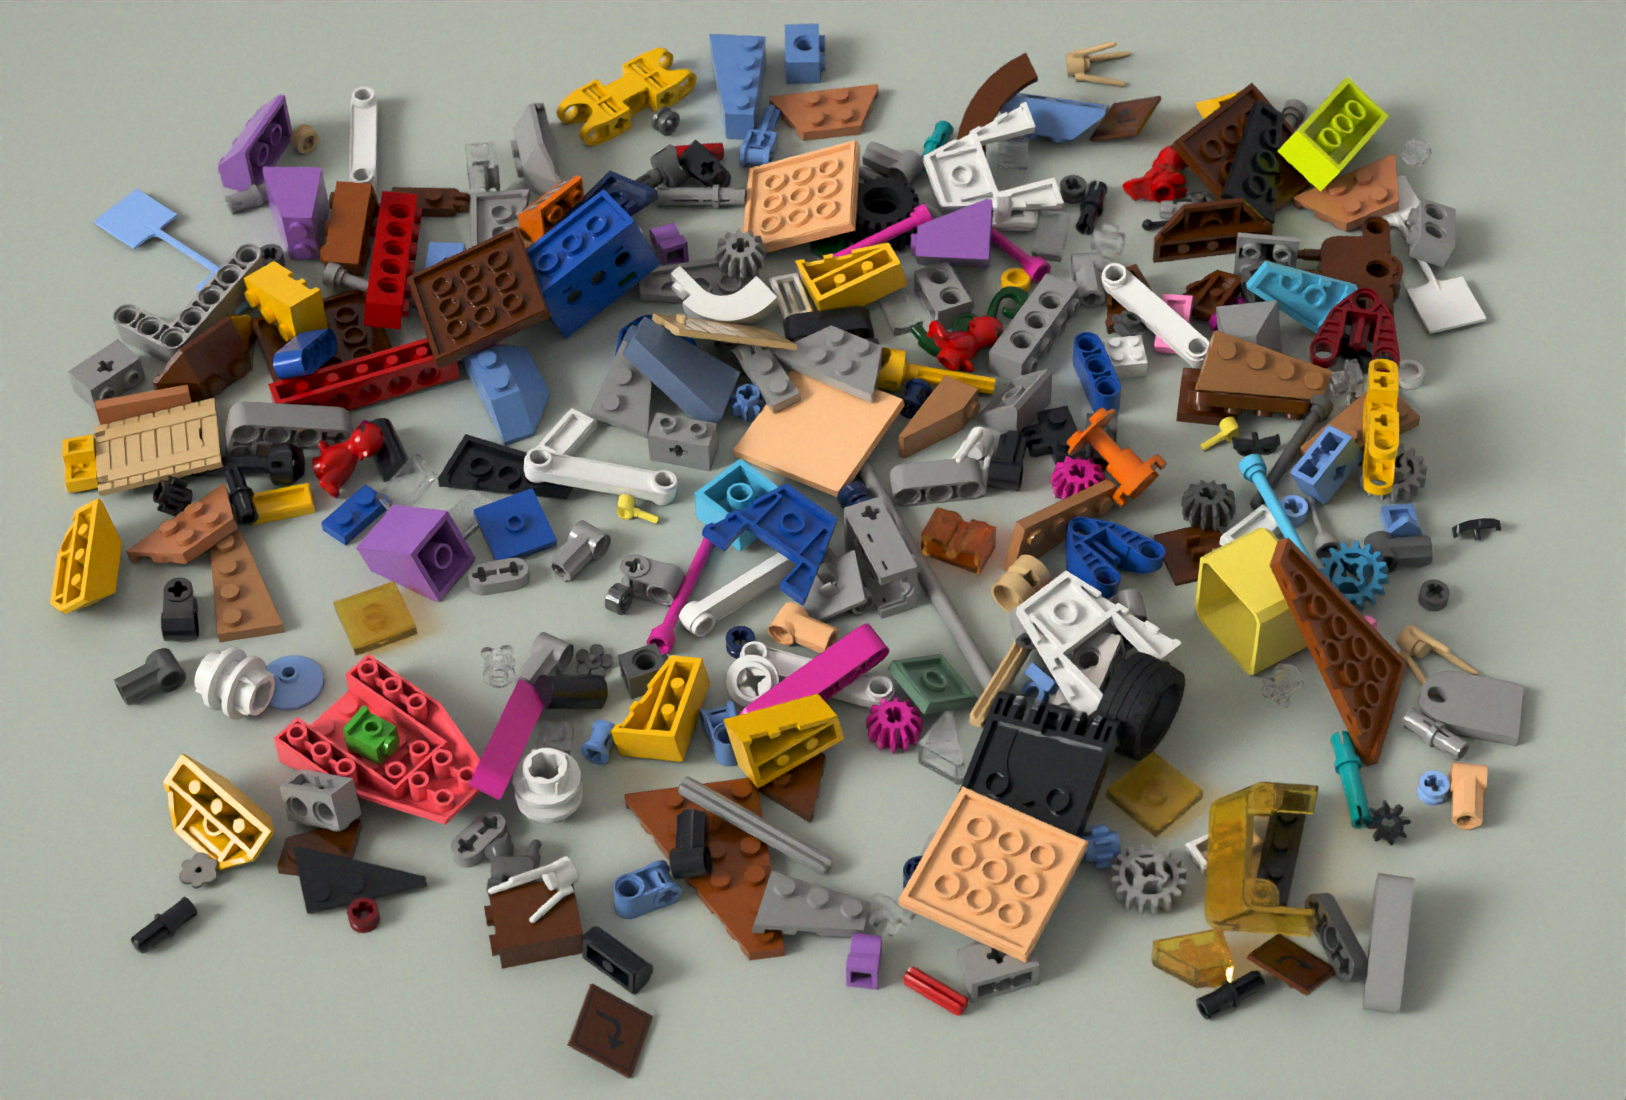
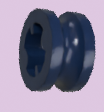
M746 626L731 628L726 633L725 638L727 653L731 657L739 659L740 652L744 646L741 644L742 640H745L746 643L755 641L754 632ZM739 640V645H736L735 641Z

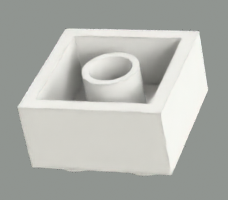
M1141 335L1103 338V345L1119 379L1147 376L1148 362Z

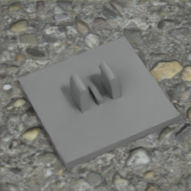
M855 549L820 565L806 603L803 605L809 617L822 622L867 602Z

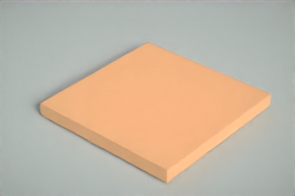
M853 140L749 168L743 233L751 229L754 236L761 235L766 253L854 231L856 229L861 150L858 141Z
M790 370L787 375L800 392L801 401L774 414L766 403L733 449L734 455L739 459L741 458L744 461L837 497L840 490L851 483L905 406L902 398L875 389V400L873 403H870L799 372Z
M962 786L898 899L899 906L1026 963L1086 853L1088 841Z

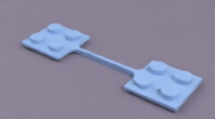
M135 189L94 220V224L134 250L149 238L159 237L211 270V275L196 286L198 291L203 288L221 267L216 266L163 232V227L178 217L177 214L139 189ZM247 300L233 314L240 315L250 307Z

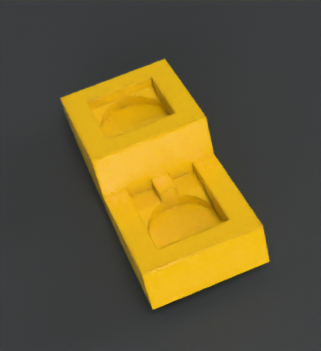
M94 434L62 439V457L65 464L67 492L74 493L98 488Z

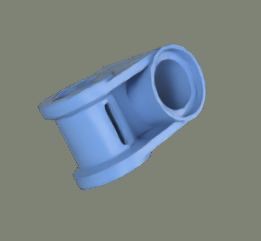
M727 701L725 706L710 710L705 708L699 709L704 734L709 740L717 762L724 766L737 765L738 763L723 720L738 716L733 701Z
M658 860L648 864L646 867L623 874L615 880L613 885L614 909L620 917L634 919L657 908L669 906L681 897L683 890L680 884L674 882L670 876L668 863L664 860Z

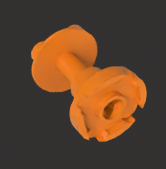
M1102 407L1089 419L1092 424L1084 432L1078 430L1067 440L1066 443L1070 446L1068 454L1072 456L1090 443L1109 463L1106 470L1121 484L1112 496V499L1123 508L1128 503L1125 498L1128 496L1133 500L1137 498L1159 476L1155 471L1157 467L1162 470L1167 466V463L1159 454L1143 462L1129 447L1122 450L1103 430L1116 414V410L1110 409L1107 411Z

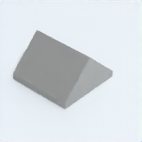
M1047 368L1010 379L976 416L977 419L1003 434L1007 433L1008 430L1018 431L1021 434V430L1026 426H1030L1037 418L1038 412L1043 411L1051 403V370Z

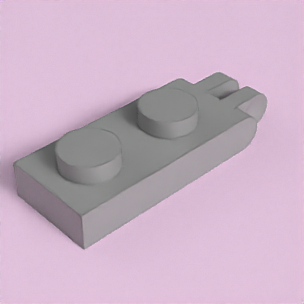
M751 345L754 354H751L747 347L740 349V354L743 358L740 360V364L752 383L758 387L760 395L773 414L801 401L800 392L768 347L762 349L760 346Z

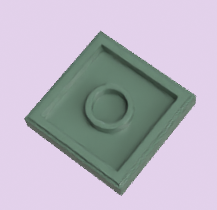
M943 654L893 660L888 667V671L924 715L974 707L978 700L974 692Z

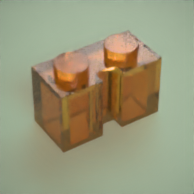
M936 507L921 533V551L923 555L979 575L995 549L996 527L974 519L970 523L965 522L957 512L948 511L940 507Z

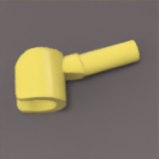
M1234 417L1224 418L1219 423L1221 432L1200 445L1203 451L1225 439L1228 442H1232V437L1238 439L1239 425Z
M628 494L619 496L617 507L619 518L627 520L634 516L655 524L658 523L660 517L635 507L636 501L634 497Z

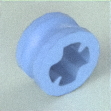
M1297 495L1284 497L1280 504L1293 527L1301 526L1307 519L1308 504L1306 500Z
M1439 771L1425 772L1419 779L1417 795L1423 803L1433 806L1440 805L1448 797L1450 781L1446 775ZM1428 785H1434L1439 791H1433Z

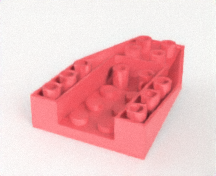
M367 654L345 674L349 691L319 718L309 725L297 717L274 738L281 763L298 771L305 769L353 778L358 798L444 825L481 792L468 785L480 759L442 704L370 654ZM363 705L368 707L372 714L397 726L400 740L398 748L380 766L347 749L343 728Z

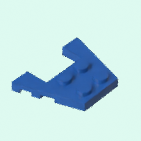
M786 483L753 500L752 505L740 511L734 510L726 514L725 519L715 524L713 522L707 524L702 530V536L723 551H726L745 530L749 531L796 564L792 571L780 582L779 590L803 606L806 603L836 528L838 518Z

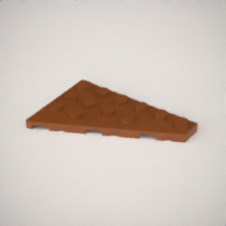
M1289 537L1279 540L1270 563L1273 575L1362 762L1366 766L1378 764L1407 662Z
M749 778L703 783V785L763 818L758 788ZM679 787L624 794L626 808L631 809L641 822L642 828L647 834L652 835L655 844L669 861L671 849L676 848L677 815L681 814L684 809L692 808L706 812L709 817L708 847L712 856V873L709 876L685 878L684 880L697 891V896L712 914L715 913L726 927V932L733 940L740 944V949L750 961L785 956L781 930L765 929L764 933H751L772 871L767 844L678 793Z

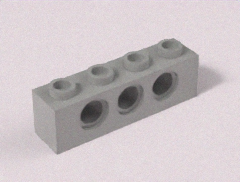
M1046 273L990 349L988 372L1008 381L1012 378L1035 372L1038 361L1042 356H1047L1050 352L1053 340L1056 336L1063 334L1069 318L1076 316L1081 304V300L1078 299L1079 286Z
M1098 631L1071 652L1072 658L1070 661L1102 693L1105 692L1111 678L1126 657L1127 653L1122 636ZM1058 688L1057 693L1050 697L1049 703L1071 708L1061 689ZM1095 716L1087 721V726L1082 736H1087Z

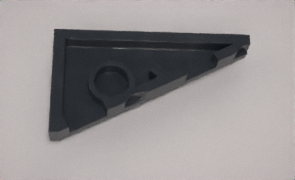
M299 846L293 847L307 914L349 905L352 901L361 897L375 899L427 887L425 876Z

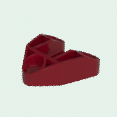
M1361 287L1330 310L1310 345V362L1325 369L1336 365L1339 353L1342 352L1346 326L1349 325L1352 327L1348 347L1354 348V351L1359 352L1360 349L1366 350L1370 329H1375L1372 360L1388 359L1394 361L1398 365L1399 372L1400 353L1394 317L1374 289ZM1362 297H1368L1373 300L1374 304L1368 309H1363L1357 306L1356 302ZM1328 352L1332 355L1322 359L1317 357L1315 353ZM1383 368L1376 369L1378 372H1390Z

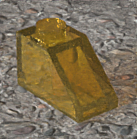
M1222 927L1154 940L1152 944V965L1196 989L1203 987L1217 988L1221 986L1222 982H1231L1234 962Z

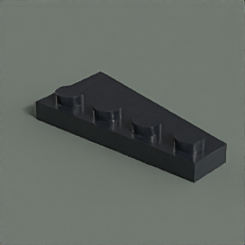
M1259 99L1252 105L1220 198L1224 200L1243 198L1273 224L1275 223V213L1272 212L1273 202L1277 199V188H1274L1275 175L1279 173L1277 150L1281 147L1283 113Z
M465 434L438 477L439 487L517 494L533 488L535 495L538 497L567 499L573 489L572 486L529 481L524 473L526 452Z

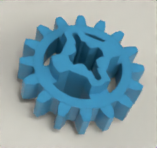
M1354 541L1352 548H1348L1346 543L1342 542L1341 550L1338 552L1330 548L1329 551L1332 557L1330 559L1322 557L1321 563L1325 568H1320L1319 570L1352 605H1358L1361 611L1364 610V603L1367 601L1375 605L1374 595H1384L1385 591L1381 584L1389 583V578L1385 574L1389 570L1386 562H1382L1383 557L1379 551L1373 553L1370 544L1361 549L1358 541ZM1346 571H1348L1351 575L1353 574L1355 577H1358L1359 582H1357L1355 578L1348 576ZM1373 576L1371 583L1368 585L1369 578Z

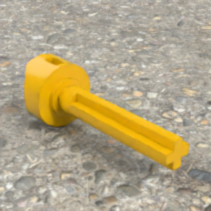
M882 348V369L879 371V380L876 384V387L879 389L899 392L900 385L904 384V380L908 381L911 378L923 379L929 384L938 385L943 377L947 375L978 388L980 393L993 395L996 378L919 366V364L913 363L907 364L908 359H905V350Z

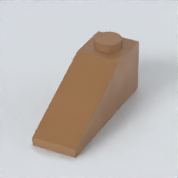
M945 375L900 433L899 457L905 459L961 431L970 419L974 420L980 410L978 388Z

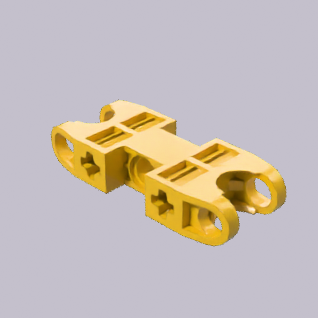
M656 48L622 64L623 76L604 86L598 79H595L574 90L559 104L557 118L564 124L586 122L580 130V139L587 145H598L631 129V116L648 106L657 112L661 107H671L681 101L693 90L697 77L695 73L686 68L682 70L680 68L668 70L673 62L672 53L666 48ZM665 56L664 60L659 63L660 58ZM688 78L687 82L683 86H680V84ZM574 106V108L565 115L566 111L570 107ZM594 130V134L588 137L590 132Z
M1388 359L1370 361L1367 392L1363 406V440H1365L1363 488L1366 492L1374 495H1387L1392 492L1395 459L1399 448V412H1397L1399 393L1398 365ZM1383 368L1390 372H1378L1376 369ZM1371 481H1383L1386 485H1375Z

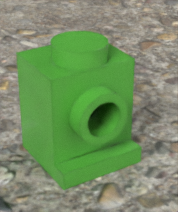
M364 705L343 728L347 749L379 766L388 756L395 753L400 743L397 726L372 714L369 708Z

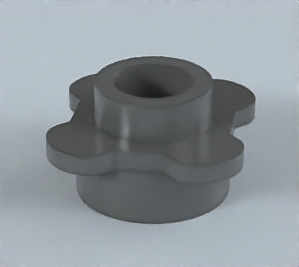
M1122 311L1120 315L1114 314L1112 317V321L1115 323L1113 329L1121 337L1135 336L1139 331L1144 332L1146 329L1140 318L1133 312Z

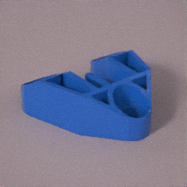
M1088 517L1072 518L1069 521L1065 536L1066 571L1102 592L1101 596L1105 599L1115 596L1118 592L1121 575L1116 566L1122 571L1141 574L1155 572L1162 568L1166 553L1162 544L1115 522Z

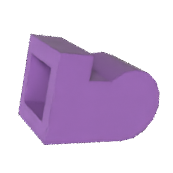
M674 223L649 230L653 249L662 266L689 262L688 242L683 235L679 234ZM675 251L679 254L675 259H667V253Z
M853 933L851 950L846 963V986L878 990L882 936ZM854 972L872 975L867 978H860Z

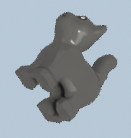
M508 831L503 837L497 838L491 844L486 845L485 856L492 862L491 878L487 881L486 889L488 897L489 888L509 881L510 877L539 868L541 841L534 839L528 846V855L513 856L514 845ZM537 879L525 884L536 883Z

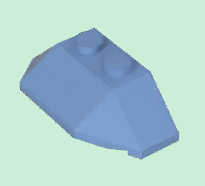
M1018 93L1003 105L1000 113L1007 112L1008 114L1019 108L1020 104L1027 102L1035 124V132L1022 135V137L1039 139L1041 135L1051 137L1053 142L1068 143V139L1073 140L1104 117L1109 111V105Z
M494 343L462 358L461 361L504 445L506 446L534 436L537 424L550 397V391L527 347Z

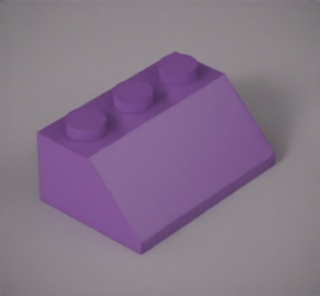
M280 94L260 107L252 119L247 121L245 129L233 141L232 147L225 157L220 159L218 172L220 173L223 187L243 191L248 189L250 184H262L264 181L263 166L274 167L290 144L292 127L285 95Z

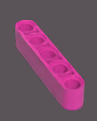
M869 623L863 624L750 703L739 715L814 694H819L826 702L883 661L889 654L890 649Z
M521 679L517 682L468 784L497 800L501 799L544 707L533 685Z

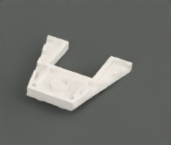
M1027 102L1020 104L1019 108L1008 114L1005 112L995 117L993 122L982 128L979 126L971 130L967 136L959 140L954 139L924 155L923 162L941 212H954L985 199H992L993 211H995L996 194L1010 192L1011 200H1013L1012 210L1063 208L1064 202L1054 177L998 192L982 149L984 145L1035 132V124Z
M1064 571L1019 605L1016 615L1071 708L1074 710V713L1078 710L1086 712L1088 715L1087 721H1089L1096 715L1103 693L1066 655L1109 622L1138 651L1152 655L1164 662L1180 650L1182 642L1176 638L1174 640L1160 633V628L1149 621L1144 623L1128 613L1129 609L1120 603L1113 604L1101 596L1102 592L1070 572Z

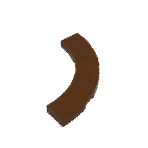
M1027 53L1012 59L1000 67L978 89L964 113L957 140L970 134L971 130L979 126L982 128L993 122L1006 102H1009L1020 91L1038 81V76ZM984 145L982 149L986 157V145Z

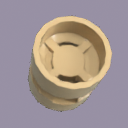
M1020 555L1008 568L1007 572H1004L991 586V594L996 603L1010 614L1012 609L1021 605L1050 583L1052 577L1049 570L1040 560L1030 555Z

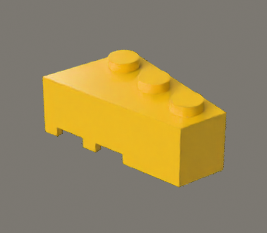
M883 243L851 250L852 254L834 257L833 254L823 255L822 260L807 263L805 259L795 261L802 282L818 311L853 306L863 307L907 286L901 262L891 245Z
M273 261L244 278L246 286L244 296L249 305L253 308L257 307L268 324L273 323L278 328L280 335L285 341H291L301 332L327 329L328 324L321 290L317 287L310 290L306 287L308 285L306 280L302 278L297 281L292 278L294 275L291 271Z
M673 655L668 658L648 683V691L639 702L634 701L629 707L630 713L621 725L616 724L611 730L620 756L683 762L699 718V709L703 706L710 686V680L702 658Z
M819 694L723 719L738 766L757 788L762 787L844 740L838 716Z

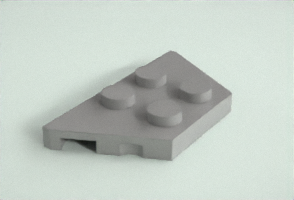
M831 325L793 342L797 345V350L778 349L773 353L780 365L867 402L873 403L875 400V386L879 380V367L883 359V349L878 344Z

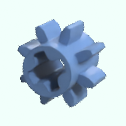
M753 384L738 386L736 395H731L729 399L730 407H732V416H738L744 422H753L766 405L758 387Z
M1105 824L1089 826L1090 835L1081 837L1088 841V849L1083 856L1085 862L1093 861L1096 869L1112 867V858L1117 857L1118 854L1121 855L1117 832H1109L1108 826L1105 827Z

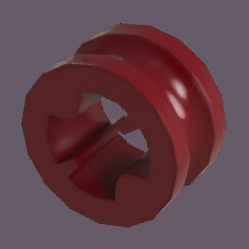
M361 897L352 901L348 906L347 915L350 927L354 931L368 933L377 928L380 923V914L377 903L374 900ZM368 911L366 919H359L361 912Z

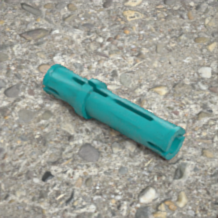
M1342 731L1343 744L1341 743L1339 732H1336L1330 737L1336 757L1334 767L1336 773L1341 777L1351 826L1361 829L1359 817L1361 815L1364 827L1366 828L1365 822L1373 820V817L1369 810L1360 774V769L1362 768L1361 760L1355 754L1349 732Z

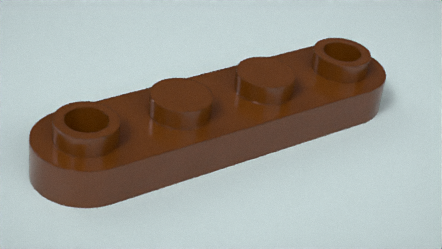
M1189 390L1188 403L1194 404L1193 410L1212 412L1213 407H1224L1223 412L1241 415L1243 409L1254 410L1253 415L1272 417L1273 412L1284 413L1283 418L1302 420V416L1308 415L1310 402L1307 400L1205 390Z

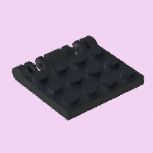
M999 691L995 697L960 790L963 786L1081 838L1114 750L1120 745L1125 730L1124 722L1111 718L1106 720V717L1097 715L1092 721L1087 736L1084 737L1082 735L1084 734L1088 719L1086 712L1078 710L1074 715L1072 708L1052 703L1046 706L1044 701L1037 700L1033 703L1026 721H1022L1028 707L1027 697L1015 696V694Z

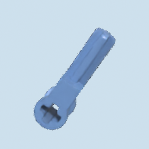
M769 105L768 108H764L757 129L749 128L745 141H743L741 146V167H746L747 165L760 166L773 162L778 146L777 132L774 131L780 117V110L776 109L775 105Z

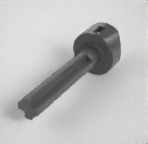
M670 144L651 156L650 161L653 169L634 181L651 188H656L661 183L667 188H676L690 179L691 176L686 175L680 168L677 159V148Z

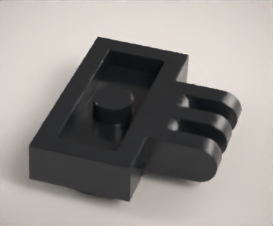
M1068 406L1039 411L1037 414L1039 424L1026 426L1021 430L1022 436L1027 438V447L1031 457L1051 454L1055 465L1057 462L1064 463L1066 456L1074 460L1080 454L1083 460L1086 458L1085 447L1072 456L1068 454L1070 446L1066 442L1078 431Z

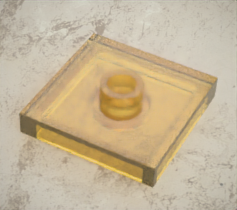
M395 581L333 602L335 612L355 656L417 634L416 625Z
M1153 751L1106 790V797L1154 837H1157L1203 798L1204 791Z

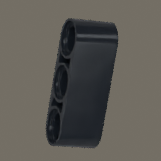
M862 306L796 313L786 317L783 321L785 338L791 342L796 341L795 339L805 338L831 325L861 338H874L875 336L869 310Z

